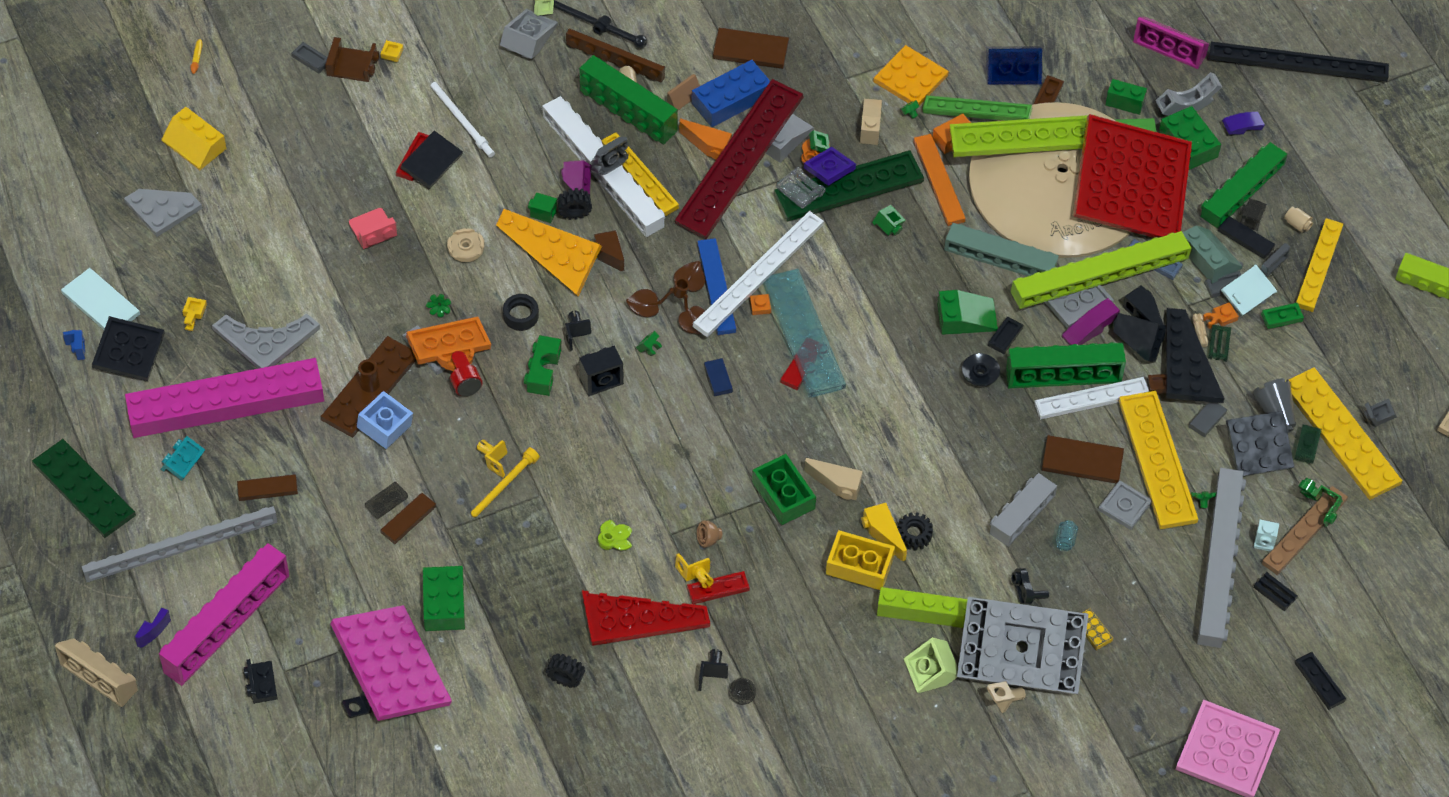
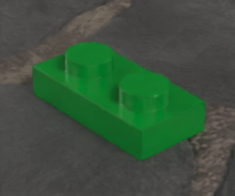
M1298 302L1265 309L1261 313L1267 329L1303 322L1304 319Z

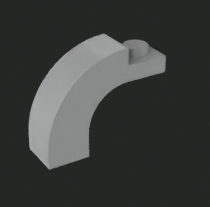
M1210 72L1193 88L1183 92L1167 89L1155 101L1162 114L1167 116L1190 106L1197 112L1214 101L1212 96L1222 88V85L1216 75Z

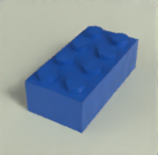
M750 60L693 89L692 105L712 128L753 107L770 83V80L755 62Z

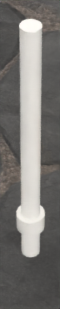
M433 82L430 87L474 138L475 144L479 149H483L488 157H493L495 152L490 148L485 137L480 136L436 82Z

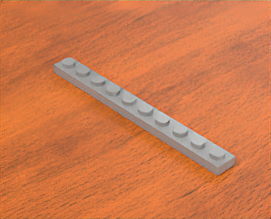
M274 506L262 508L257 512L243 514L240 517L224 520L212 526L208 525L193 532L189 531L177 537H169L164 541L154 544L150 543L144 547L135 550L131 549L116 556L112 555L97 562H89L87 565L82 566L86 582L278 523Z

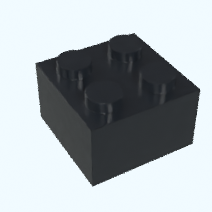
M615 345L609 348L605 347L591 354H585L579 358L580 381L588 397L624 384L623 361Z

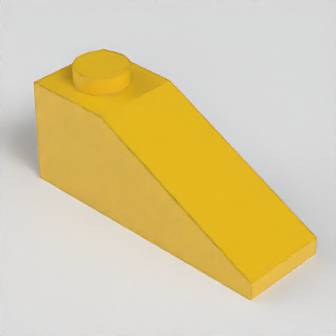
M887 503L865 508L863 517H861L863 527L867 528L869 534L878 542L895 546L894 555L901 561H906L907 549Z

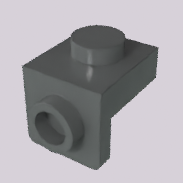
M1389 399L1370 406L1369 402L1365 403L1367 408L1364 411L1368 421L1372 420L1375 426L1397 418Z

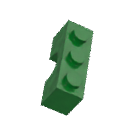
M539 335L538 341L534 342L532 349L534 356L533 358L530 357L528 363L530 371L525 374L524 384L527 385L528 393L550 396L554 381L553 370L546 369L543 366L547 364L558 365L562 351L561 339Z

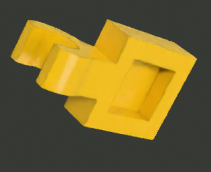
M192 297L187 298L182 311L183 316H186L184 324H186L185 330L193 331L196 318L202 319L207 306L206 300Z

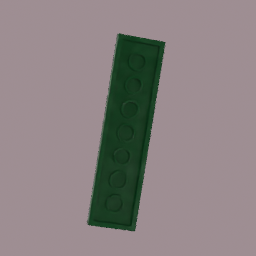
M911 150L857 165L854 171L830 185L815 177L774 189V195L788 222L804 217L809 211L815 214L924 182V176Z

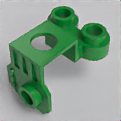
M1305 478L1298 486L1301 489L1300 493L1311 500L1318 501L1324 492L1336 499V502L1323 520L1325 527L1329 523L1332 525L1337 518L1336 511L1343 502L1342 496L1323 485L1317 489L1314 481Z

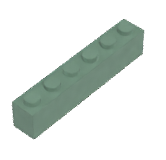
M956 223L951 225L944 248L945 251L1025 276H1031L1034 273H1041L1057 267L1059 255L1052 252L1036 249L1033 246L1020 244L1016 241L1007 240L1000 236L991 235Z

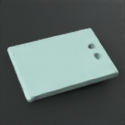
M1256 264L1221 289L1241 317L1272 294L1277 293L1275 287Z

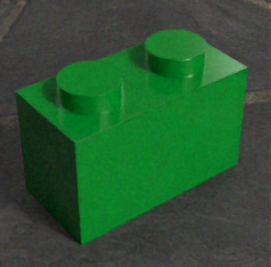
M1112 79L1105 106L1140 115L1145 102L1147 88Z

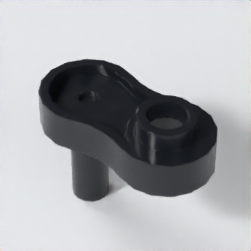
M1026 568L1015 569L1011 575V581L1017 589L1020 604L1031 605L1033 599L1049 598L1048 591H1033Z

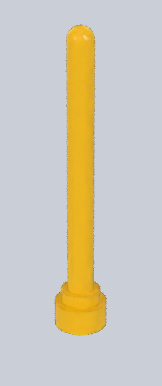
M529 447L523 453L522 460L471 511V516L477 517L527 465L535 464L540 459L539 454Z

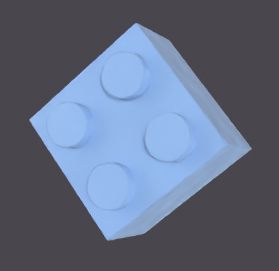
M383 391L358 414L357 428L387 449L411 426L413 412Z

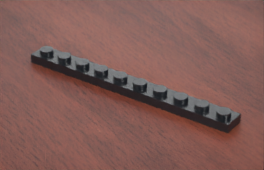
M1212 41L1210 43L1209 60L1385 82L1389 78V63Z

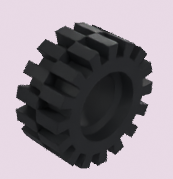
M571 188L568 189L569 192L565 190L563 194H559L557 202L559 213L563 218L566 219L568 217V220H572V218L578 220L577 217L582 219L584 215L588 216L591 213V197L587 190L584 191L582 188L580 190L578 188L572 190Z
M911 512L909 517L905 514L903 519L899 520L898 531L905 546L908 545L907 549L911 550V547H914V551L918 550V547L924 549V545L927 547L929 542H931L933 524L930 523L929 518L925 519L926 515L922 514L920 517L919 513L916 512L915 516H913ZM911 527H917L922 530V534L914 536L909 534L907 530Z
M554 654L546 668L547 676L552 677V681L556 680L557 684L560 685L561 683L565 687L567 685L569 688L579 686L585 673V667L582 666V663L577 662L575 658L572 659V656L569 655L566 657L565 654Z

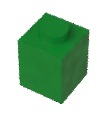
M536 192L534 198H531L528 204L530 217L551 223L558 210L557 198Z

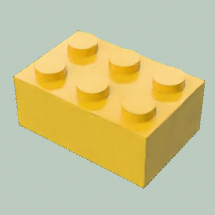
M838 530L827 560L826 575L880 590L881 587H884L894 559L895 546Z

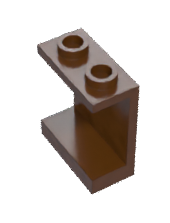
M334 37L325 64L327 76L369 82L371 75L373 76L375 73L374 64L379 60V51H377L376 43H372L370 51L342 47L341 38Z

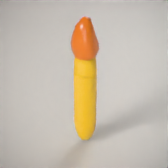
M198 39L195 44L192 64L190 66L192 74H195L199 68L198 64L203 45L201 39Z

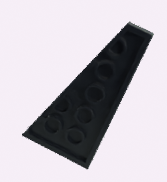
M1167 308L1166 398L1224 403L1223 393L1186 309Z

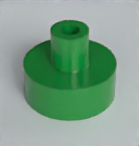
M914 100L900 109L904 115L909 113L913 119L918 116L915 109L920 106L917 100Z

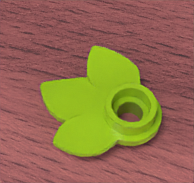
M607 520L601 525V533L598 535L597 540L602 549L610 550L616 548L623 551L632 547L631 543L627 540L632 532L629 526L625 524L616 526L612 520Z

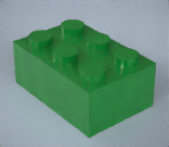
M1192 106L1161 119L1159 133L1192 142L1189 170L1219 157L1220 141Z
M787 454L752 470V483L781 525L815 509V494Z
M463 566L423 567L425 631L465 630Z

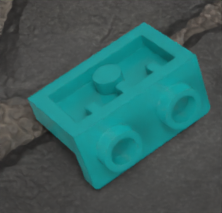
M188 436L183 440L178 439L172 447L175 450L172 455L168 453L161 461L164 465L160 470L164 472L167 469L181 481L205 451L203 447Z

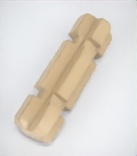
M1200 313L1194 314L1192 317V322L1195 325L1194 330L1201 346L1205 348L1208 346V339L1206 337L1203 315Z

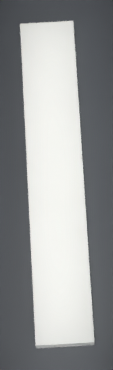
M1144 377L1035 400L1034 405L1041 420L1118 403L1120 396L1149 392Z

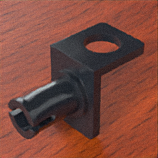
M576 310V316H574L573 311L569 312L568 318L570 323H565L566 338L570 351H573V337L591 334L590 319L581 320L580 313Z
M712 649L709 662L701 661L698 691H702L703 676L728 678V664L721 663L723 655L721 650L717 649V656H715V649Z
M363 690L360 696L342 701V705L349 718L369 714L372 710ZM351 703L358 704L360 710L352 711L349 705Z

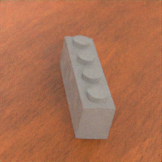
M1039 473L1034 478L1031 477L1027 481L1025 488L1015 494L1013 501L1003 507L1002 513L999 516L993 517L990 522V534L1009 547L1055 497L1057 485Z

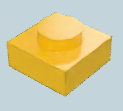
M386 40L380 53L381 58L398 62L404 49L403 44Z

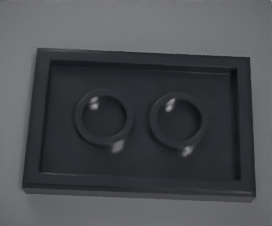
M434 130L401 164L400 168L430 189L462 156L463 151Z

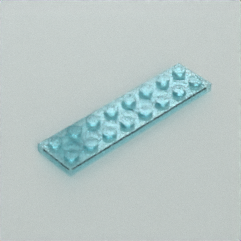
M799 269L771 275L763 284L767 294H769V299L809 398L846 389L845 380Z

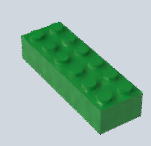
M594 55L579 68L580 91L585 96L591 97L599 105L608 108L610 112L617 114L625 122L631 123L639 131L645 132L653 140L663 145L677 133L678 109Z
M1111 342L1108 344L1092 343L1089 345L1072 344L1068 346L1053 345L1047 347L1009 348L1006 364L1008 389L1122 382L1126 364L1123 343Z

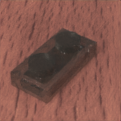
M395 481L365 502V507L378 520L406 500L408 493Z

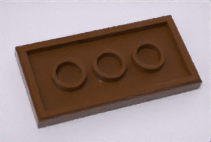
M719 28L713 59L739 63L753 60L756 65L783 69L789 37Z
M1048 435L1042 471L1117 484L1120 479L1124 448Z

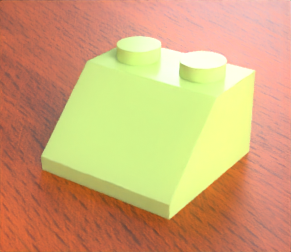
M932 637L904 658L917 693L946 686L957 678L958 667L949 644L945 640Z

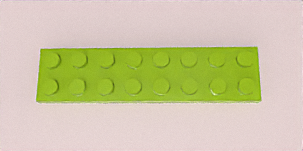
M1088 115L950 124L953 156L963 157L1083 149Z

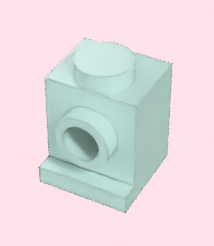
M1260 520L1256 531L1254 548L1271 552L1277 539L1279 523Z

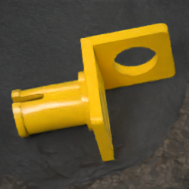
M481 440L482 443H478L477 450L485 454L487 468L503 478L505 476L503 466L498 461L507 454L505 441L501 440L494 447L486 440Z
M680 553L676 554L675 567L686 582L697 578L703 588H707V585L710 587L714 582L713 578L708 574L711 562L709 558L688 565Z

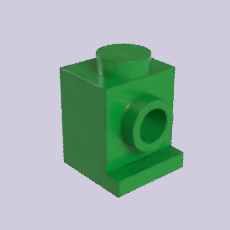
M889 205L877 213L872 223L874 225L877 224L888 236L892 233L896 236L902 231L905 219L892 205Z

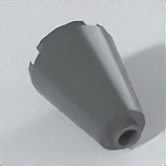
M1284 378L1269 381L1264 384L1265 388L1261 390L1257 387L1253 391V395L1264 412L1283 411L1287 432H1292L1294 430L1293 427L1296 426L1289 379L1286 382Z

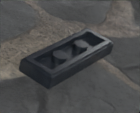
M1230 216L1227 217L1218 229L1220 233L1263 259L1275 247V243Z
M1313 652L1295 660V665L1328 710L1346 701L1342 691Z

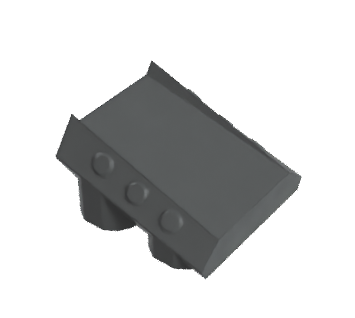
M618 137L599 148L591 161V170L601 176L620 167L628 159V153L625 151L628 148L627 137Z

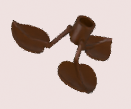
M700 261L691 262L679 268L674 274V287L670 288L669 292L660 301H657L656 293L649 289L638 290L626 299L628 307L635 314L648 318L657 315L659 312L658 305L662 304L673 293L676 298L684 299L686 311L679 315L678 323L685 332L691 334H702L693 327V323L705 310L699 306H693L689 310L687 300L688 291L697 292L704 287L705 276Z

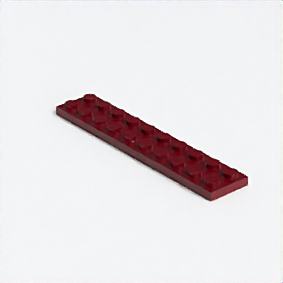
M774 79L770 81L676 217L675 224L707 240L804 98L803 93Z

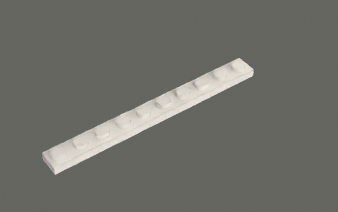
M809 211L693 323V327L706 337L712 334L823 226L824 221Z

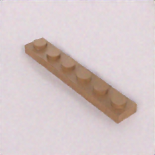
M1332 486L1330 490L1342 496L1343 502L1338 508L1339 510L1347 501L1348 496ZM1325 493L1264 558L1262 565L1278 576L1324 526L1323 520L1336 502V499Z

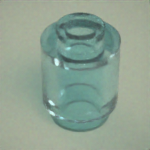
M1066 520L1059 524L1056 543L1057 547L1061 550L1069 551L1075 545L1078 526L1073 521Z

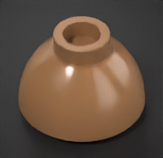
M703 520L698 525L697 540L701 547L713 546L717 540L722 538V529L717 528L713 522Z

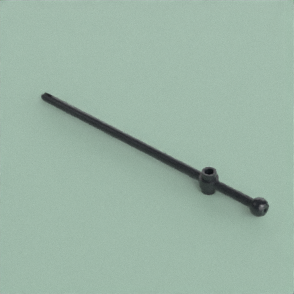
M554 0V8L594 25L593 30L599 35L608 31L633 42L638 49H643L647 45V38L644 35L635 36L610 25L611 19L606 15L597 19Z

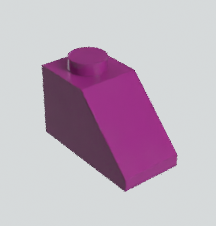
M584 160L564 162L561 172L563 181L572 190H575V188L580 190L582 188L590 194L591 165Z

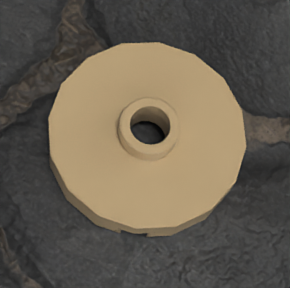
M467 228L456 230L449 237L447 243L450 256L460 262H471L478 259L484 252L485 246L482 235L473 229Z

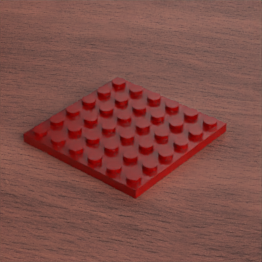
M1089 114L1086 120L1073 216L1153 238H1160L1170 233L1180 232L1192 142Z

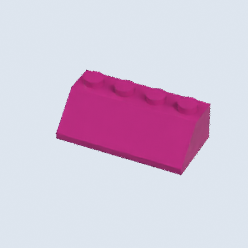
M1144 16L1137 19L1134 43L1199 69L1207 55L1209 43L1156 22L1153 19Z

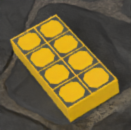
M1091 608L1082 612L1089 614L1086 638L1094 649L1098 650L1111 643L1113 637Z

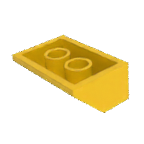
M184 107L172 117L162 137V142L199 170L226 150L224 135L187 107Z

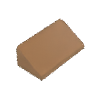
M692 74L667 92V103L679 110L692 101V90L700 86L696 75Z

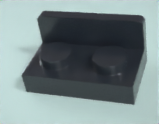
M247 659V667L243 668L245 679L250 681L246 688L248 697L252 696L253 704L278 700L272 661L251 664V660Z

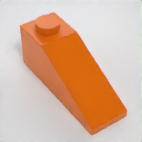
M680 118L679 133L705 155L713 159L719 157L732 138V133Z

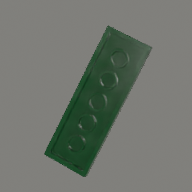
M61 439L32 460L33 466L104 538L136 516L135 511L64 439Z

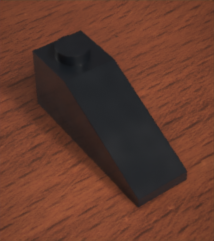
M1140 285L1124 297L1123 308L1131 316L1163 325L1155 298L1149 290ZM1166 330L1164 331L1162 342L1164 341Z

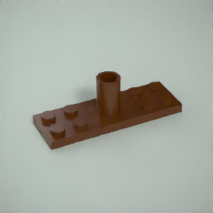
M387 336L369 359L360 362L358 372L321 415V421L353 438L360 430L357 428L358 414L383 391L389 394L415 363L416 358L412 349Z

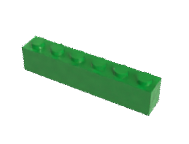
M1271 142L1265 147L1262 146L1255 157H1251L1243 168L1240 167L1236 171L1232 179H1227L1224 186L1214 192L1210 200L1204 201L1201 206L1202 212L1200 217L1218 229L1228 216L1231 217L1285 165L1287 153Z

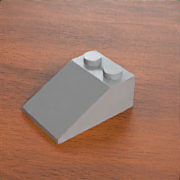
M525 9L504 27L500 46L505 47L508 51L519 53L524 58L532 59L540 52L558 22L542 15L537 16L533 11Z
M792 114L765 154L781 163L814 130V127Z

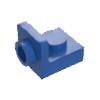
M82 330L63 332L65 344L71 345L72 353H76L77 360H84L85 339Z

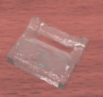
M796 167L776 183V188L802 209L817 197H821L826 191L825 187L818 185L804 174L800 167ZM799 178L801 181H803L812 189V191L797 179Z

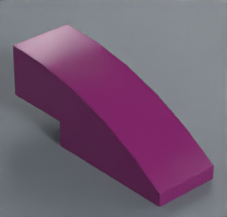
M1107 298L1079 318L1062 334V338L1069 345H1082L1102 333L1104 327L1114 322L1120 310Z

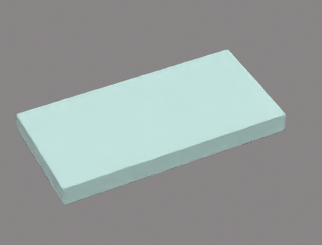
M91 268L61 289L65 297L103 330L109 316L132 321L140 315V311Z

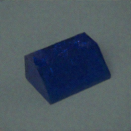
M986 46L988 85L1042 84V48L1040 46Z

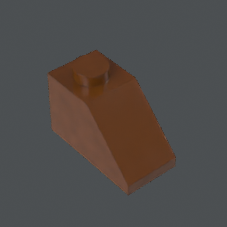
M616 230L594 234V242L602 246L598 254V260L619 271H625L624 257Z

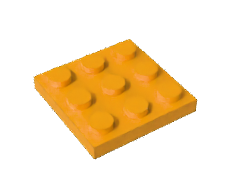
M905 45L874 77L873 82L907 103L917 100L920 106L925 101L926 95L929 96L947 78L949 71Z

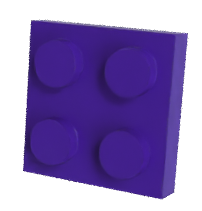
M830 147L804 162V169L825 184L830 185L854 171L856 163L833 147Z

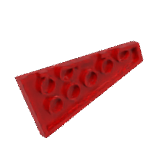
M582 590L592 646L710 627L707 606L682 603L681 605L671 604L669 601L663 600L662 602H655L647 598L623 595L619 597L607 596V593L592 594L589 591Z

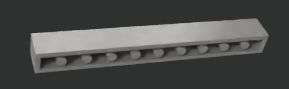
M1220 468L1197 640L1198 645L1221 648L1223 641H1227L1228 629H1225V624H1229L1230 612H1227V607H1231L1232 595H1229V590H1233L1234 578H1231V573H1235L1236 562L1233 561V556L1236 557L1238 552V545H1235V540H1239L1240 528H1237V523H1241L1242 512H1239V507L1243 506L1244 501L1241 491H1244L1246 479H1243V471Z

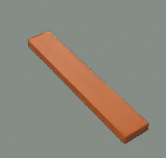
M927 134L914 137L913 142L947 226H951L952 223H964L966 218L932 135Z

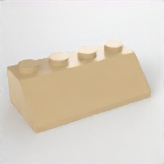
M73 638L58 642L55 645L62 667L120 707H123L138 691L136 679L133 675L122 672L117 664L106 661L101 653H95L90 650V647L85 642H79Z

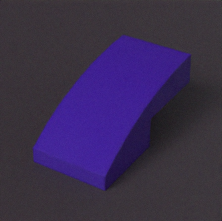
M1258 112L1239 113L1222 120L1229 134L1244 135L1246 130H1262L1265 126Z
M161 608L152 623L143 622L135 636L137 647L142 648L163 632L171 621L169 610Z

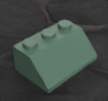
M1196 225L1183 232L1191 246L1189 259L1207 279L1211 280L1212 284L1223 276L1242 269L1243 266L1211 230Z

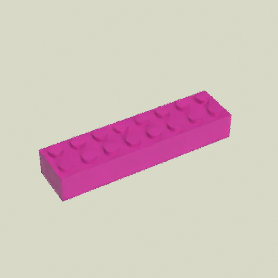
M269 543L256 552L255 557L251 561L246 562L242 570L237 575H233L228 584L223 589H219L215 597L210 602L204 604L201 611L188 621L185 628L179 630L175 634L174 639L161 648L159 656L164 674L183 686L290 576L286 555Z

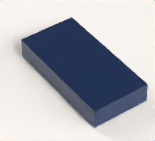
M723 358L704 362L714 396L732 393L733 388Z

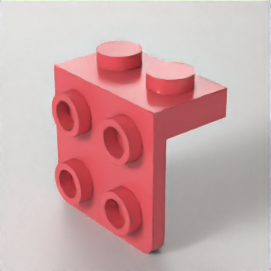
M377 208L349 220V225L363 249L397 236L395 220L393 217L388 219L382 208Z

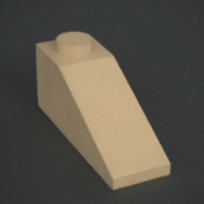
M864 98L860 143L878 145L882 100Z
M806 458L804 471L835 495L846 500L857 499L863 471Z

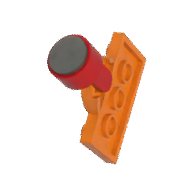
M479 317L407 331L406 337L418 364L437 361L443 368L453 371L450 381L455 392L460 396H470L479 391L483 381L477 368L471 365L474 353L491 349L490 340Z

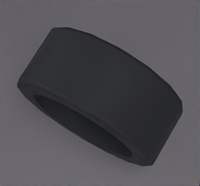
M515 294L507 298L503 305V318L508 327L523 331L535 326L539 318V307L533 297L527 294ZM517 306H526L532 310V314L526 318L519 319L511 316L510 310Z

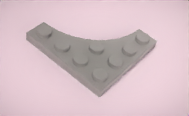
M226 314L214 323L212 328L259 369L276 365L320 329V324L311 316L305 314L301 318L286 324V327L278 329L258 327V329L246 327L245 324L237 322Z

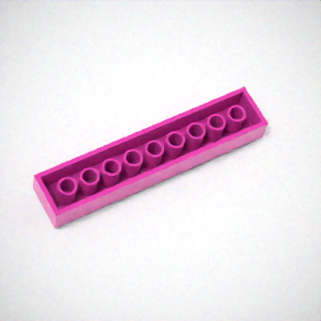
M316 358L125 394L133 438L324 402L323 388Z

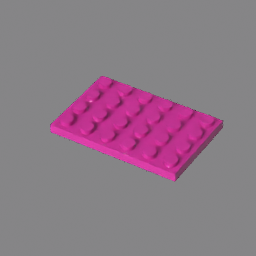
M404 605L332 619L330 624L377 721L450 706L452 700Z

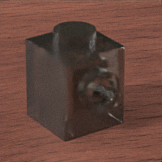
M1249 198L1247 205L1243 204L1240 215H1242L1241 223L1252 230L1258 231L1267 204Z

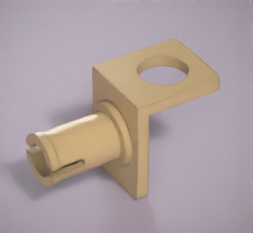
M1006 681L987 686V690L1002 713L1006 712L1013 701L1024 700L1026 697L1025 690L1022 687L1010 689Z

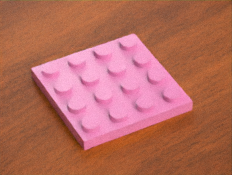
M1203 700L1175 770L1244 797H1254L1280 729Z

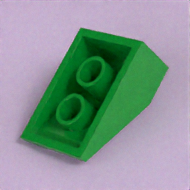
M960 290L939 291L937 306L942 335L996 332L998 330L993 298Z

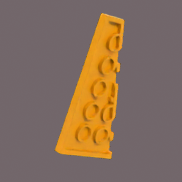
M503 209L496 226L579 297L602 246Z

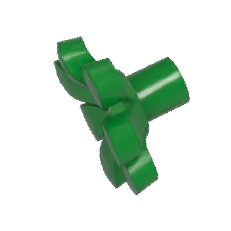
M435 294L430 296L431 301L426 303V307L431 308V315H435L437 312L438 317L441 318L444 316V312L450 313L448 305L451 304V300L449 298L444 299V294H439L438 297Z
M1202 491V494L1191 492L1192 497L1200 500V508H1208V500L1217 494V492L1208 493V491Z

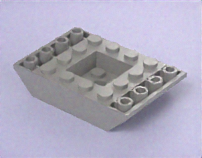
M968 597L957 677L991 684L1006 681L1008 686L1054 693L1078 694L1089 614ZM1020 641L1028 645V649L1024 653L1016 649V644Z

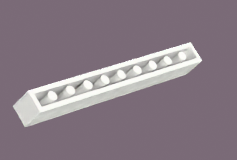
M561 96L543 105V118L580 161L584 160L591 165L599 148L603 147L601 139L592 133L589 125L583 123L580 115L575 113L570 103ZM622 165L610 173L601 176L591 170V174L645 237L664 228L665 215L661 209L658 210L652 198L646 196L643 188L634 182L632 175L627 173Z

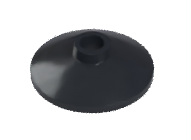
M977 353L965 359L962 365V374L973 385L988 386L998 379L1000 366L992 356Z

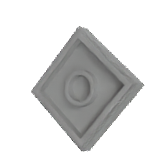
M1119 481L1099 506L1098 511L1132 530L1150 507L1152 501L1149 497Z

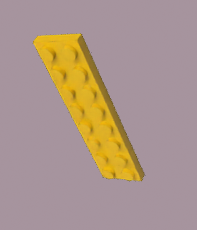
M1315 367L1289 379L1294 403L1369 500L1402 484L1403 480Z
M1151 391L1120 396L1118 401L1149 497L1152 501L1151 504L1159 528L1166 529L1198 523V516L1157 392Z

